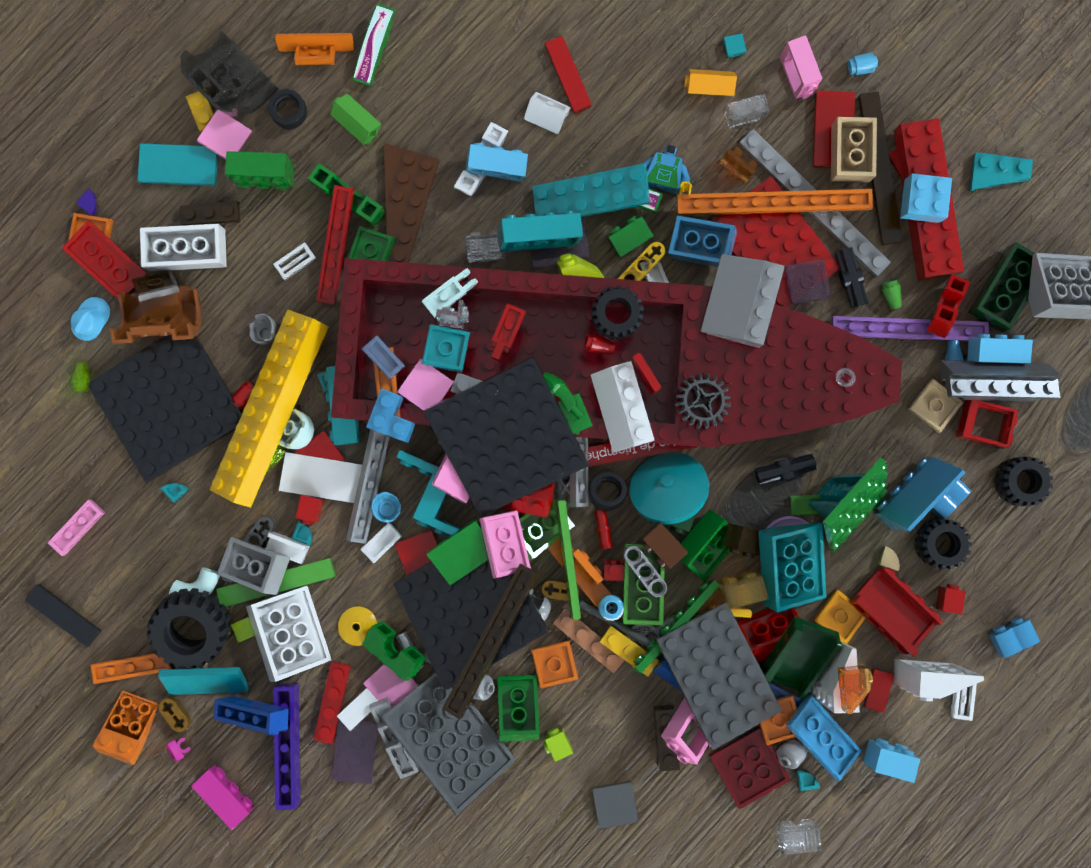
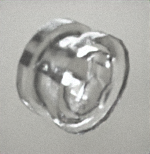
M843 368L837 372L836 381L843 387H850L855 383L856 376L852 370ZM847 372L851 376V380L848 379V383L840 380L843 373Z

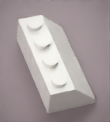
M629 361L591 374L613 453L654 441L632 362Z

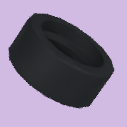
M279 90L269 100V114L281 128L294 129L305 121L307 106L300 94L294 90ZM286 99H293L299 106L296 116L287 120L280 118L277 114V107L280 102Z
M614 472L599 473L590 483V502L602 511L616 510L625 500L627 490L625 481ZM602 482L615 484L619 490L617 499L614 501L600 499L596 494L598 484Z

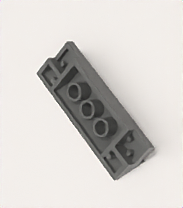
M939 361L941 380L946 381L947 396L949 398L993 401H1035L1037 399L1056 400L1060 398L1058 378L1063 376L1048 363Z

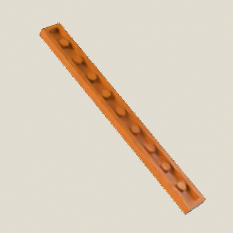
M872 189L677 194L676 196L678 216L873 209Z

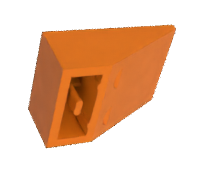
M122 690L96 738L93 748L101 754L134 765L144 747L159 704Z

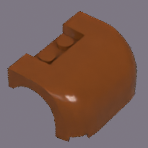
M189 285L178 286L180 291L178 293L139 302L136 293L125 295V292H120L118 299L121 310V324L118 330H115L114 327L109 329L112 343H133L138 337L172 335V340L193 339L200 331L202 322L197 287L189 289Z

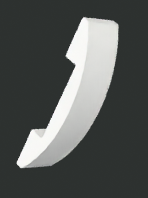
M491 122L482 137L481 143L485 147H501L508 130ZM463 170L454 188L472 196L485 176L471 174Z

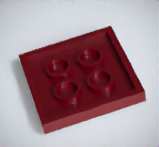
M760 726L709 754L739 810L791 781L784 767L779 763L772 745L765 744Z

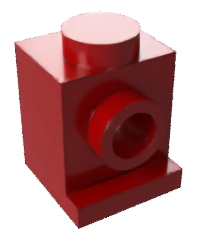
M603 559V579L624 581L623 560Z

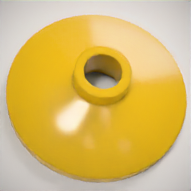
M361 606L352 607L341 615L338 622V631L346 643L361 646L371 626L377 624V620L369 609ZM355 623L359 624V630H354L353 625Z

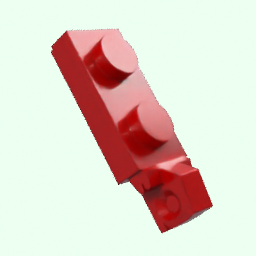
M507 303L491 340V347L495 348L491 359L500 361L503 352L508 354L526 314L525 310Z

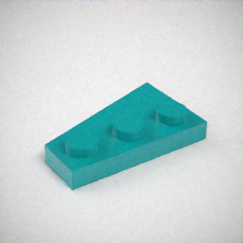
M975 152L972 157L969 192L1003 184L1028 181L1031 179L1033 160Z

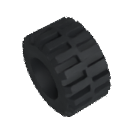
M617 285V288H613V286L608 287L607 290L604 289L600 295H597L592 306L591 316L592 323L595 325L596 331L601 333L600 335L603 337L607 336L611 340L613 338L621 340L624 337L625 339L637 330L643 319L644 311L643 306H641V299L637 298V293H632L628 287L624 289L622 286ZM617 302L625 305L629 311L627 321L622 324L610 322L605 316V309L609 304Z
M1015 457L1006 460L1005 464L999 466L1001 470H997L995 475H998V478L994 479V483L998 484L995 489L1001 492L999 496L1005 498V502L1012 503V505H1038L1039 502L1046 500L1044 496L1050 495L1051 492L1048 490L1053 488V484H1050L1053 476H1049L1050 468H1045L1046 464L1043 461L1039 462L1038 458ZM1022 470L1030 478V486L1025 492H1022L1017 485V476Z
M945 519L928 521L929 524L921 526L923 530L917 531L919 537H915V542H918L915 550H919L917 554L919 558H923L922 561L931 567L954 569V566L959 567L962 565L961 562H966L968 559L966 555L971 554V551L968 550L969 546L972 547V542L968 541L971 536L970 534H965L967 529L960 527L961 524ZM944 532L949 536L951 546L949 551L941 556L935 548V541Z

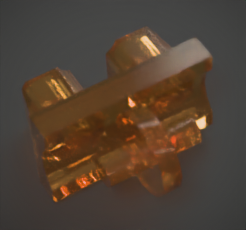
M738 147L732 150L729 148L720 160V163L729 172L726 177L730 179L734 176L746 184L755 173L757 163L753 159H748L747 162L741 158L743 152Z

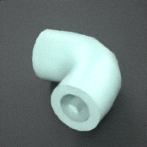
M201 568L200 574L194 583L176 580L171 586L169 594L174 591L178 593L180 589L187 588L190 591L192 588L199 589L198 592L203 593L205 590L210 592V595L218 583L220 575H217L218 571Z

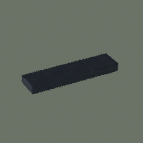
M37 584L25 599L27 603L86 647H89L101 632L98 627L41 584Z

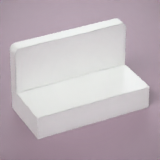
M535 92L529 101L524 119L555 134H559L564 119L569 114L571 107Z
M276 532L268 533L267 537H270L266 549L288 556L290 560L299 564L304 563L309 545Z

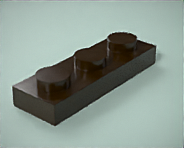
M231 201L180 206L181 225L240 222L239 202Z

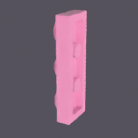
M88 499L53 536L48 544L61 556H65L105 512L92 499Z

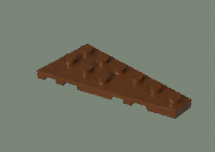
M384 143L387 235L396 238L388 261L409 263L440 161L438 158Z

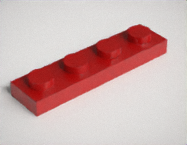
M335 661L330 663L313 739L315 741L329 744L334 743L339 722L337 715L341 713L351 665Z

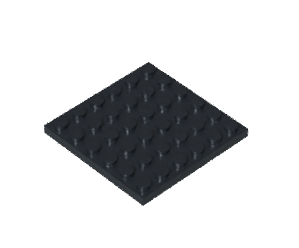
M166 335L87 383L146 483H149L236 430V426L243 413L242 410L232 403L231 392L197 336L193 339L172 340V335Z
M534 356L423 411L480 516L589 466V462Z
M489 560L452 585H449L432 562L394 583L395 589L444 691L455 686L514 575L510 574L493 578ZM530 593L526 597L490 666L550 633Z

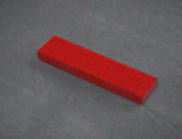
M563 36L545 42V47L573 113L575 114L592 107Z

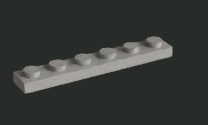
M370 429L346 537L347 541L364 544L367 542L373 515L371 504L378 492L390 437Z

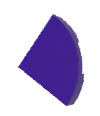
M87 189L76 204L91 216H94L97 211L96 196L90 189Z

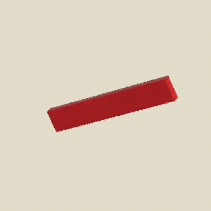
M334 185L317 290V302L334 305L337 303L355 190L353 188Z

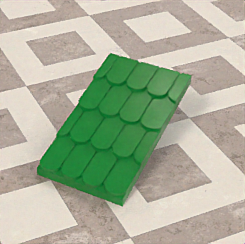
M881 457L867 473L832 475L815 494L822 498L811 499L808 502V505L824 519L823 523L828 549L833 554L887 494V483L885 481L888 476L886 472L888 465Z

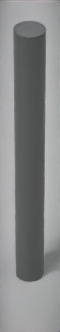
M581 600L579 606L583 610L645 646L650 642L651 639L620 621L604 619L596 607Z

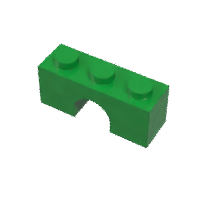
M384 621L371 626L362 645L380 659L385 666L395 672L400 679L407 681L416 676L426 657L412 645L398 652L393 643L397 632Z

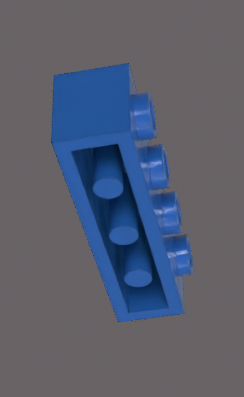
M233 695L215 699L214 720L263 732L267 735H277L279 731L288 729L289 709Z

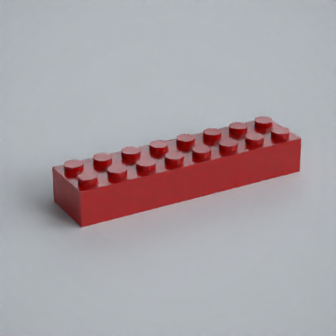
M939 118L903 123L893 131L903 189L904 180L912 173L949 178ZM951 193L948 218L942 222L935 223L908 219L918 281L949 277L951 274L956 276L964 272Z

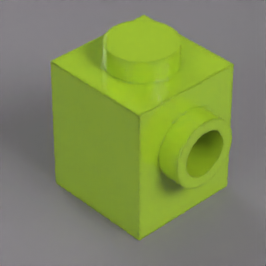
M555 727L547 732L548 735L545 736V743L543 745L547 754H552L555 762L573 754V748L563 727L560 729Z

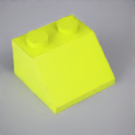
M564 254L559 257L560 259L556 260L559 275L604 278L597 266L574 254Z

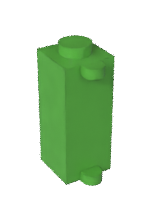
M348 94L341 98L337 97L333 101L330 115L363 145H369L377 137L381 123Z

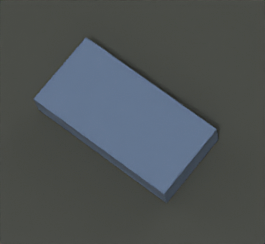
M377 335L362 348L389 379H392L405 367Z

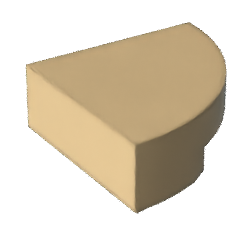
M884 546L878 565L899 571L900 564L896 553L889 547Z

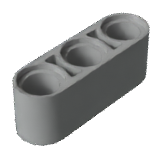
M633 545L626 547L623 551V557L648 592L655 597L663 596L667 591V585L643 552ZM631 549H635L638 552L635 560H629L627 557V553ZM642 566L650 568L647 576L640 575L639 570ZM655 582L662 584V589L659 592L652 591V585Z

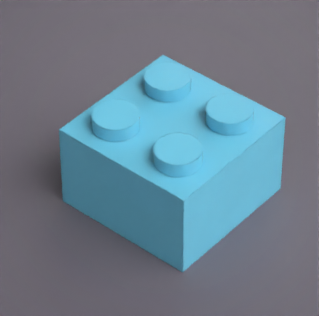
M912 173L904 180L900 218L940 223L948 218L952 178Z
M877 738L876 741L869 739L863 761L874 772L915 783L920 759L914 755V751L897 743L893 746L888 744V741Z

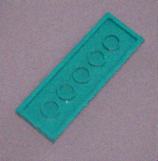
M644 163L532 186L536 216H543L544 213L548 212L560 215L566 211H574V213H580L581 217L650 204L647 171Z

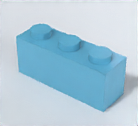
M482 143L470 144L465 171L471 174L522 182L526 176L528 154L523 153L521 150H504V148L499 146L485 147Z
M977 334V338L969 337L967 361L1031 363L1033 340L1024 339L1025 335H1012V339H1007V335L995 334V338H990V334Z

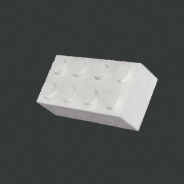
M219 224L140 228L141 267L148 271L227 267L225 229Z

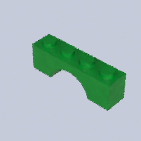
M320 163L317 164L307 178L314 187L330 198L333 195L334 185L351 188ZM354 190L351 212L375 228L386 213L384 208L368 196H364Z

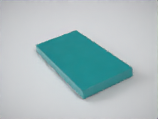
M140 144L138 182L147 184L216 186L218 155L205 146Z
M240 667L163 669L159 671L158 675L169 695L248 693L249 685Z

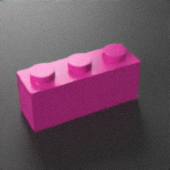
M216 765L207 770L191 786L231 830L254 809L252 801L247 796H243L237 784L232 781L230 782L224 770Z

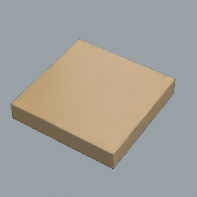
M932 378L912 402L908 410L936 432L941 433L964 402L959 398H949L947 396V389Z

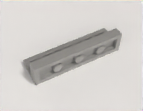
M576 437L588 461V438ZM588 467L571 474L568 483L565 481V477L558 480V500H565V493L567 491L570 494V503H566V507L589 506Z

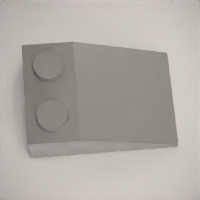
M230 537L217 575L261 593L277 595L290 557Z

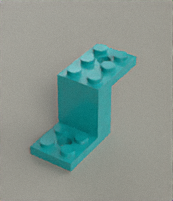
M399 450L397 458L401 459V464L410 468L417 466L419 467L418 472L431 476L413 516L414 519H417L416 523L426 528L432 526L435 528L434 531L443 536L447 535V533L453 535L462 529L438 518L449 495L431 484L439 467Z

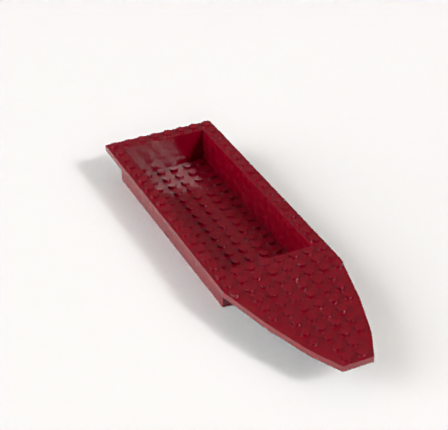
M345 258L331 418L369 421L377 400L374 362L362 350L365 345L377 335L388 348H394V354L405 365L396 374L397 388L399 390L420 359L423 360L430 324L470 332L461 374L481 381L534 356L543 374L547 372L556 375L566 383L573 395L580 394L593 425L580 431L578 435L574 434L575 437L609 440L591 374L629 362L637 353H641L661 385V389L658 392L650 395L634 370L654 437V441L649 443L713 448L791 435L856 419L900 401L901 360L862 337L807 314L774 304L764 345L760 348L700 332L713 286L468 268L470 274L459 282L460 285L463 287L475 278L478 283L471 290L467 291V294L434 318L422 303V300L450 278L457 276L468 267ZM617 285L622 286L624 289L628 287L632 293H637V298L641 299V306L644 309L643 319L637 330L626 339L625 337L621 340L615 338L613 340L608 339L615 343L612 355L588 352V349L584 348L587 334H593L594 332L598 335L601 334L599 331H596L591 316L592 306L597 295H600L604 289L607 290L608 287L613 286V288H617ZM615 302L606 307L605 316L614 324H622L629 318V311L625 305ZM508 303L525 310L526 314L508 354L503 352L500 361L491 359L495 349L491 347V340ZM433 367L452 381L455 380L457 372ZM701 373L703 379L706 374H710V381L716 376V384L723 381L724 384L720 388L722 390L724 388L729 389L724 393V396H731V399L725 400V403L731 404V407L723 408L728 412V415L720 414L724 420L719 422L715 419L717 422L716 426H712L709 421V428L707 429L704 428L703 423L700 428H696V421L692 426L688 425L691 419L688 418L683 421L682 418L686 414L684 412L682 414L677 413L682 409V406H675V403L681 402V399H676L675 396L683 394L678 391V388H686L683 385V381L686 380L691 384L689 377L694 376L697 381V374ZM699 385L707 394L715 392L709 386ZM452 386L442 401L455 395V393L451 392ZM693 387L687 395V405L695 400ZM555 396L557 402L561 401L558 396ZM700 396V400L694 405L704 404L706 406L707 404L705 403L712 397L702 398ZM403 397L400 406V418L413 422L415 425L431 426L423 412L424 410ZM718 397L711 402L713 414L719 405ZM699 408L690 410L698 417L707 418L706 414Z

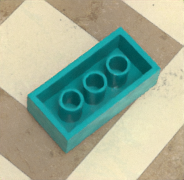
M566 211L560 215L548 212L544 213L543 216H535V214H526L524 217L517 218L515 215L505 216L501 219L497 228L499 252L575 247L583 237L580 213H574V211Z

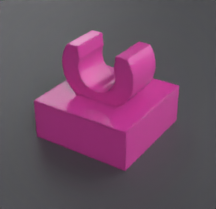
M181 738L177 742L173 740L164 745L173 762L184 758L183 754L190 751V747L184 750L180 748V744L186 740L185 738Z

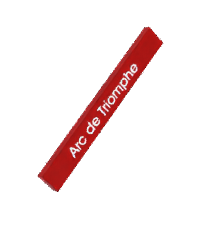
M610 443L588 447V467L697 448V446L646 443L614 453Z

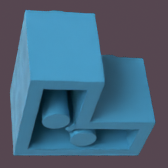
M381 388L366 428L408 443L415 423L397 417L403 397Z

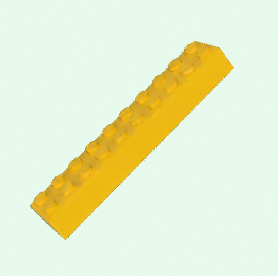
M287 309L223 460L220 463L210 491L233 503L251 508L329 326Z

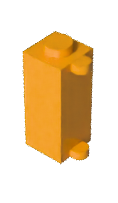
M689 69L688 75H685L684 87H687L688 93L734 96L737 75L735 72Z

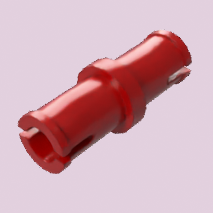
M594 511L600 549L613 548L610 536L611 526L608 525L606 511Z

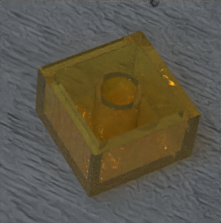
M756 572L740 573L741 577L737 578L727 576L722 578V582L718 583L720 585L718 588L722 602H727L730 610L769 599L763 577Z

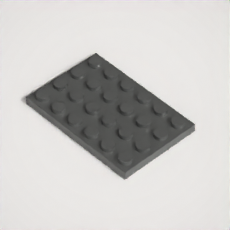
M727 602L715 606L655 639L710 749L718 748L782 711Z
M434 672L385 713L381 720L452 812L457 815L516 759L504 743L500 742V738L472 702H470L462 719H458L442 709L453 687L444 691L436 672Z

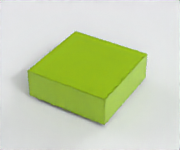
M249 617L231 624L238 643L255 636Z

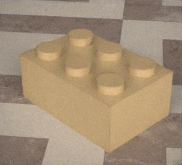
M837 117L831 124V181L870 182L876 177L877 118Z

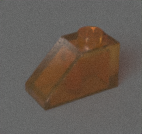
M863 665L837 668L842 710L847 714H852L871 690L870 684L873 683L872 673Z

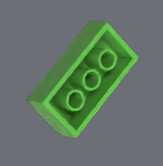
M624 543V549L630 545L638 547L664 580L665 568L655 560L658 556L653 551L649 553L643 547V543ZM631 549L627 553L629 560H635L638 556V552L635 549ZM623 557L624 581L622 601L624 612L622 614V623L663 625L664 595L655 597L649 593ZM642 566L639 570L640 575L647 576L650 568ZM655 582L652 585L653 592H659L662 589L660 582Z

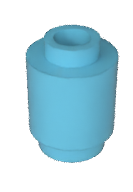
M870 52L848 59L849 74L858 76L874 72L875 68L878 67L877 56Z

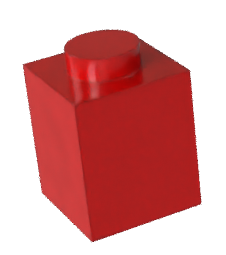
M301 495L295 518L301 519L300 523L307 525L319 522L324 499Z
M947 584L946 587L939 586L936 609L962 615L966 591L959 590V586Z

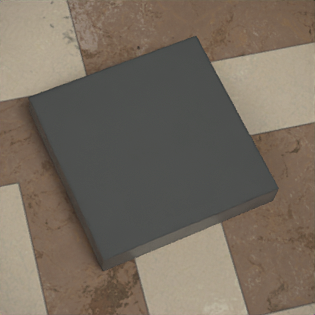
M631 781L592 787L599 829L638 822Z

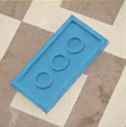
M807 695L785 724L836 781L842 779L862 751L813 695Z

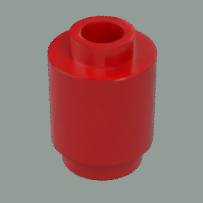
M248 380L246 384L243 383L233 394L232 403L240 410L245 408L255 384Z

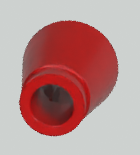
M594 332L593 334H587L584 348L588 349V352L612 355L615 343Z

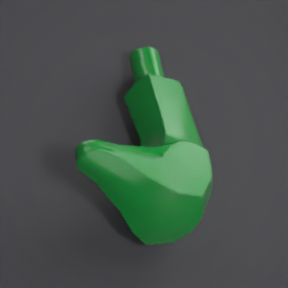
M545 372L543 375L552 393L558 396L568 412L571 411L579 420L584 414L577 407L578 403L566 383L556 375Z

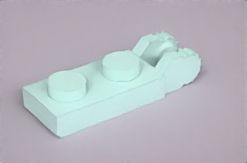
M468 268L457 276L450 278L422 300V303L434 318L467 294L466 292L478 283L475 278L463 287L460 285L459 282L470 274Z

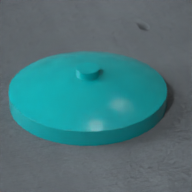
M677 452L663 453L648 459L636 470L630 483V497L636 511L646 520L656 524L661 523L662 525L680 523L693 517L704 506L709 494V480L701 463L689 455Z

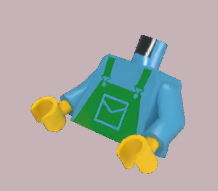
M666 145L664 154L656 152L654 157H649L643 162L646 165L649 188L678 194L679 192L681 195L682 191H687L688 195L691 194L692 184L690 183L687 168L682 164V158L675 157L677 147Z

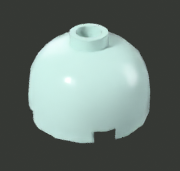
M293 409L279 445L288 449H301L311 441L314 434V424L311 418L303 412Z

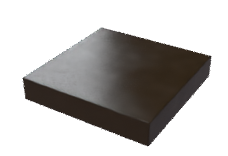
M171 270L132 279L139 302L180 292Z

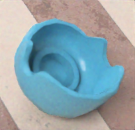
M382 492L377 494L372 500L371 511L377 520L389 523L399 516L401 504L395 495Z

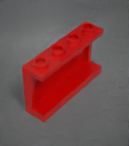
M889 567L877 568L849 600V603L905 657H915L919 652L916 648L934 626L943 623L939 618V614L935 610L928 608L924 604V599L919 595H915L910 590V586L904 581H900L896 577V573Z

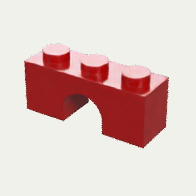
M951 274L942 290L926 330L927 332L946 338L955 323L959 312L957 309L966 294L970 281Z

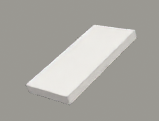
M285 452L279 491L354 503L362 465Z

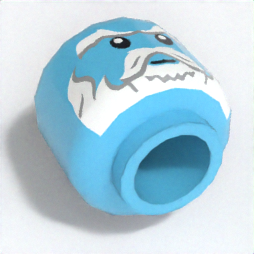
M606 595L599 601L598 611L604 619L614 621L622 616L624 604L619 597Z

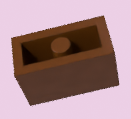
M661 523L656 524L641 538L644 541L643 547L649 553L653 551L658 556L655 560L663 568L667 566L671 569L688 553Z

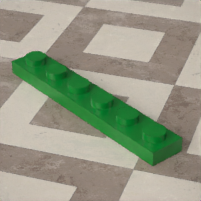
M715 580L702 583L698 588L700 592L696 596L692 595L685 604L687 606L683 611L680 609L672 617L674 621L670 625L666 624L660 630V636L688 622L720 585ZM655 638L646 646L648 650L644 654L640 653L634 659V665L631 668L636 673L642 674L661 652Z

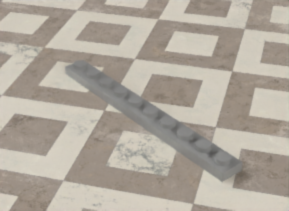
M754 129L738 144L786 191L816 190ZM839 211L808 212L845 249L853 247L855 258L875 278L891 263Z

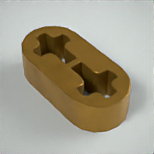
M555 580L544 582L542 593L545 597L568 601L567 593L561 592V589L566 590L565 582ZM553 584V588L559 589V592L553 591L549 595L545 587Z
M168 697L160 702L159 712L174 731L182 732L190 726L191 718L176 698ZM172 703L171 709L166 710L167 704ZM183 718L185 722H183V725L178 726L177 723Z

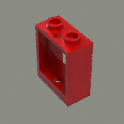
M965 400L956 437L999 449L1009 448L1014 439L1012 433L1018 422V410L982 400ZM978 408L1004 415L998 441L972 435Z

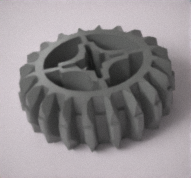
M701 373L697 374V381L694 376H690L691 384L684 380L683 385L686 388H678V391L683 394L675 396L676 399H681V402L675 403V406H682V409L677 413L682 414L684 412L686 414L682 418L683 421L688 418L691 419L688 425L692 426L696 421V428H700L703 423L704 428L707 429L709 428V421L712 426H716L717 422L715 419L719 422L724 420L720 414L728 415V412L723 408L731 407V404L725 403V400L731 399V396H724V393L729 389L724 388L722 390L720 387L724 382L721 381L716 384V376L710 381V374H706L703 379ZM699 385L709 386L715 392L707 394ZM693 387L695 400L687 405V395ZM700 396L702 398L712 397L707 400L706 406L704 404L694 405L700 400ZM718 397L719 405L713 414L711 402ZM699 408L706 414L707 418L698 417L690 410Z

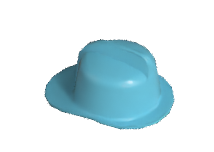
M91 297L86 299L78 310L73 313L70 320L71 330L78 339L90 341L99 335L110 316L108 303L102 298Z

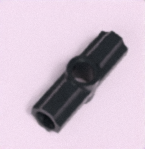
M853 247L835 252L840 268L839 279L842 287L846 290L850 307L854 308L867 304L868 299L863 286L864 275L862 269L857 265Z
M813 454L779 460L774 464L755 468L756 480L760 485L776 480L782 481L797 477L796 475L817 470L816 461Z

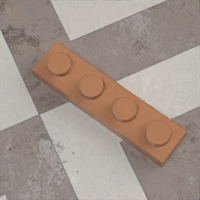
M564 608L554 620L553 624L612 673H615L624 662V659L599 642L602 637L580 619H571L568 609Z

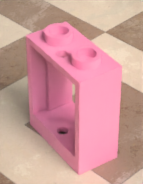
M805 35L787 42L779 57L795 99L801 97L806 99L812 96L823 79Z
M685 698L661 737L665 740L667 747L675 752L680 762L684 764H697L708 743L700 727L689 747L681 739L691 719L698 725Z

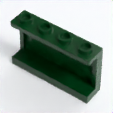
M794 616L760 667L768 684L773 681L798 690L799 698L804 699L812 691L815 682L821 678L825 668L830 666L835 654L840 652L842 642L840 641L839 632Z

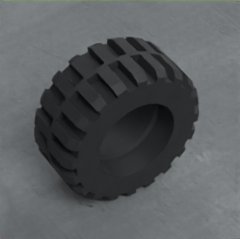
M187 588L180 589L178 593L174 591L160 602L151 615L147 625L149 629L147 631V638L151 639L149 645L152 650H156L155 654L158 658L162 657L165 659V663L175 664L174 667L177 668L185 666V669H193L194 665L199 668L204 666L205 663L213 661L221 652L229 636L231 624L228 622L230 616L229 613H225L227 609L223 603L219 604V599L216 596H209L210 592L205 590L203 593L198 592L199 589L192 588L190 591ZM178 616L195 618L204 626L207 637L201 640L183 638L176 632L173 626V618Z

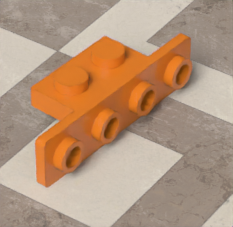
M351 33L275 35L278 51L295 52L294 60L296 65H334L336 51H354L355 49Z
M559 538L547 549L563 567ZM572 548L576 583L598 608L601 598L612 594L601 582L604 580L601 576V570L596 565L592 566L588 561L590 559L583 550H574Z

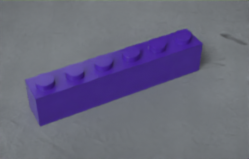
M279 683L273 687L274 705L289 710L288 729L279 731V734L274 735L275 810L296 809L301 803L299 683Z

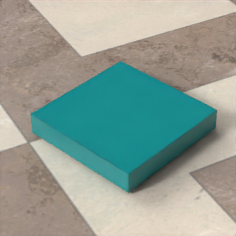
M430 324L422 365L462 373L470 332Z

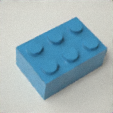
M677 215L668 254L671 259L718 268L722 254L732 255L737 235L736 227L734 225Z

